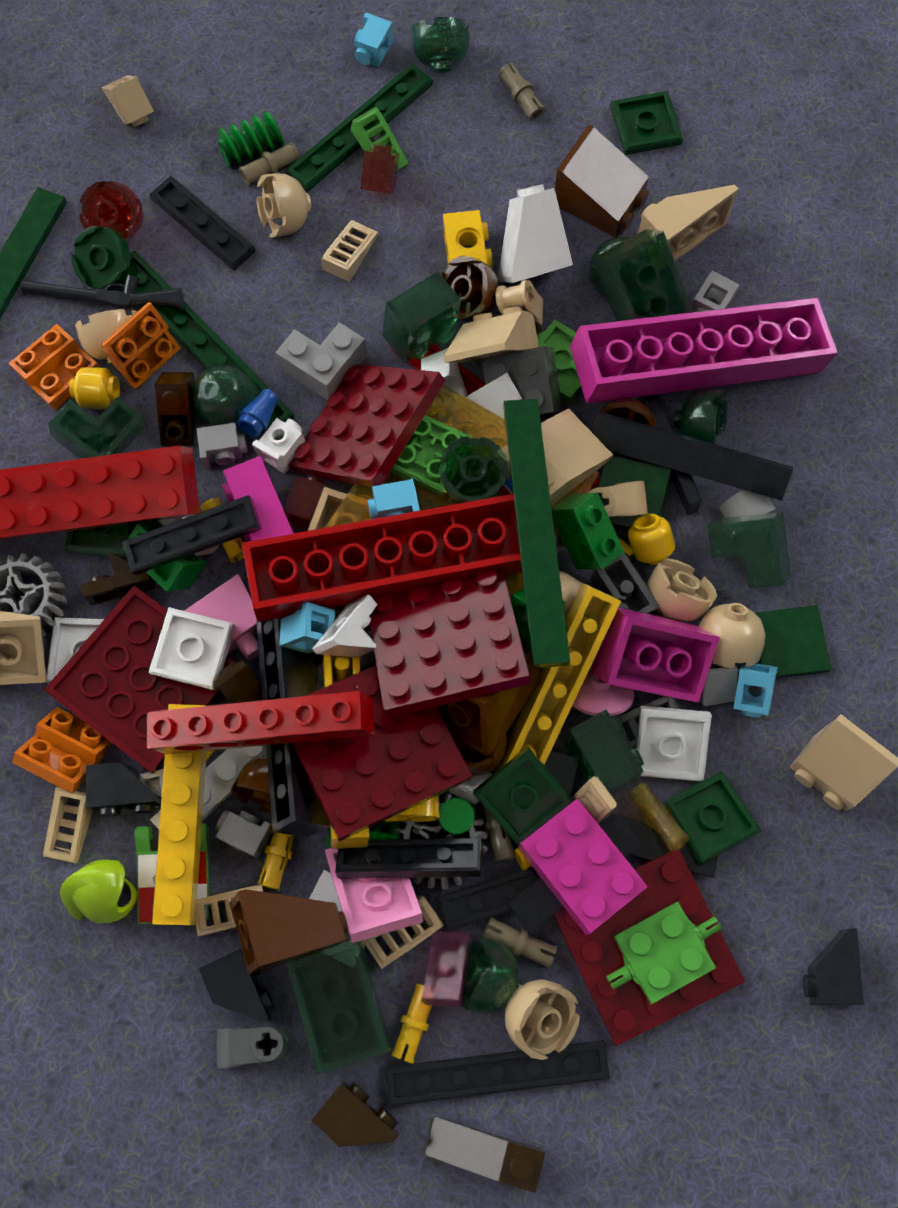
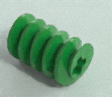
M268 111L262 113V121L258 116H252L251 125L246 120H241L240 130L235 124H231L229 126V135L223 128L218 130V145L229 169L231 168V158H234L239 165L242 164L243 153L250 160H253L254 149L261 155L264 153V145H267L273 152L275 151V141L277 140L282 147L285 146L280 128Z

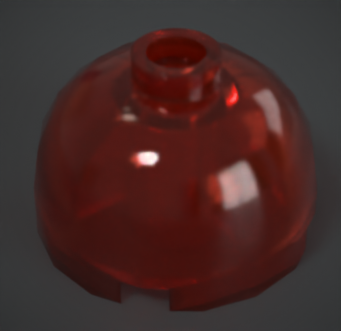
M116 181L95 182L86 188L79 203H83L82 214H79L84 230L92 226L109 227L119 232L125 241L136 236L141 229L144 214L137 194L129 186Z

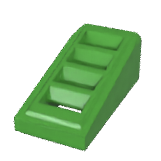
M377 107L372 108L352 121L351 132L383 180L409 164ZM374 124V127L365 132L366 128ZM380 134V139L373 143L370 141L371 138ZM385 145L389 147L380 154L376 152ZM394 155L396 159L384 166L382 161Z

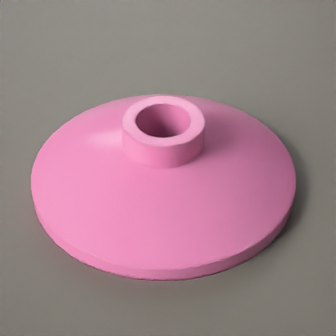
M588 671L572 706L592 716L610 717L619 715L632 706L634 690L608 685L591 671Z

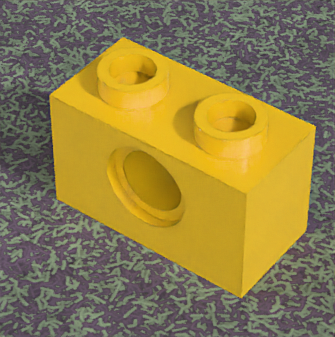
M480 210L443 214V232L448 263L457 257L468 256L477 258L488 266L493 267L491 248L485 249L484 242L489 240L487 222H481Z

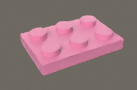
M329 848L325 850L339 903L347 920L351 943L423 922L422 912L410 878H337L335 869L338 849Z

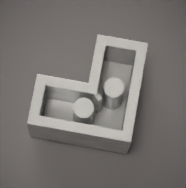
M339 322L321 345L294 329L275 354L280 370L328 400L344 380L343 376L350 367L355 366V364H361L367 357L365 338Z

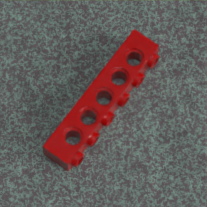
M361 691L147 712V749L163 754L375 735L373 698Z

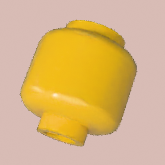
M83 367L77 371L75 378L70 380L69 393L83 409H109L119 399V380L107 368Z
M645 514L638 517L629 528L628 539L635 558L640 562L658 565L659 562L662 563L675 550V540L669 522L656 514Z

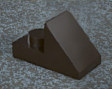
M111 552L108 553L113 576L99 575L91 578L88 583L80 584L82 595L91 606L122 598L134 585L143 592L156 588L150 575L146 572L138 575L132 574L128 561Z

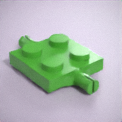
M554 319L545 331L537 335L539 347H553L561 398L570 404L582 389L570 350V345L576 332Z
M676 902L614 936V940L623 954L625 966L606 975L608 982L622 976V978L611 983L610 986L615 990L619 986L633 980L641 987L651 1005L716 969L706 951L704 939L722 931L720 923L706 930V928L718 922L716 917L713 916L711 919L695 926L688 920L679 902Z

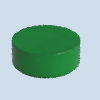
M449 799L443 803L439 810V823L448 834L455 836L463 835L473 826L474 810L470 803L464 799Z

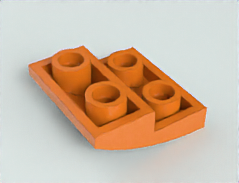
M150 302L144 305L101 344L118 372L128 385L135 390L181 349L167 330L169 326Z
M58 324L54 325L8 363L53 410L71 397L69 382L75 378L79 369L83 367L100 368L98 363L83 351L76 341Z
M56 707L37 723L35 735L14 752L12 763L73 794L86 780V765L99 764L112 743L80 718Z

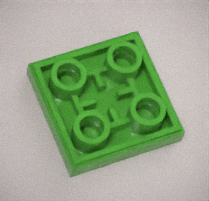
M425 415L390 472L406 480L413 479L415 484L444 497L473 442V437Z

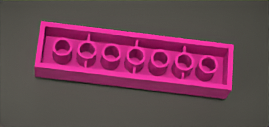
M818 298L579 326L570 345L586 404L612 401L625 397L634 398L821 373L838 353Z

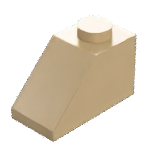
M126 75L102 87V90L124 124L132 123L133 127H136L148 121L147 115L154 112L137 76Z

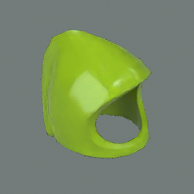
M109 859L93 861L72 873L62 883L60 890L62 902L73 918L81 920L84 915L90 921L98 924L112 923L122 919L133 909L137 899V891L134 885L125 878L123 865L117 860ZM126 884L131 890V899L127 905L119 907L117 902L123 885Z

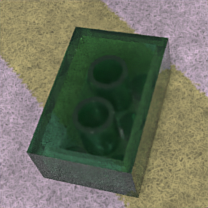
M645 229L593 258L616 321L693 313L664 231Z
M362 940L355 943L349 941L286 962L317 1075L393 1049Z

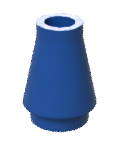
M263 389L252 402L238 413L237 426L239 429L251 437H259L260 434L265 433L279 397L273 391Z

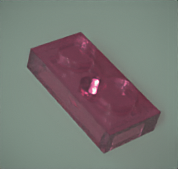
M436 931L432 934L422 997L425 1005L461 1007L470 946L468 933Z

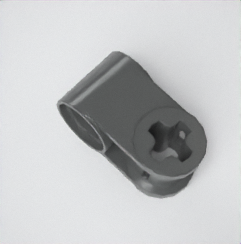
M278 1027L216 1029L217 1068L250 1066L252 1063L280 1060L289 1049L288 1036L285 1031ZM269 1033L271 1039L278 1042V1046L271 1049V1055L269 1049H263L262 1041L268 1040Z

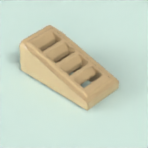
M351 220L321 258L322 269L350 282L376 240L378 232ZM356 230L367 236L365 239H362L352 233ZM349 239L360 245L357 247L353 244L348 243L347 241ZM343 248H346V249H348V250H350V251H352V252H354V253H353V254H349V253L343 251L342 249H343ZM340 256L342 258L347 259V261L344 262L342 260L337 259V257Z
M595 776L588 780L572 797L574 801L577 798L598 824L607 818L617 806V802L599 778Z
M60 787L55 788L43 857L78 863L93 813L92 809L86 808V788L79 787L73 794ZM68 798L80 800V805L67 804ZM64 812L77 814V820L63 818ZM60 826L75 829L74 835L59 832ZM56 840L72 843L71 850L56 847L66 852L53 850V848L55 847Z
M260 884L197 899L195 921L198 937L236 929L229 903L237 892L248 889L264 892L263 885ZM225 902L228 922L221 923L218 903ZM211 905L214 925L207 926L204 906Z
M418 895L416 898L422 912V917L427 925L423 928L420 924L412 925L411 927L415 934L411 937L405 928L396 930L403 941L399 946L389 932L382 934L381 936L391 949V952L387 955L375 939L378 936L362 940L381 969L443 927L442 922L424 896Z

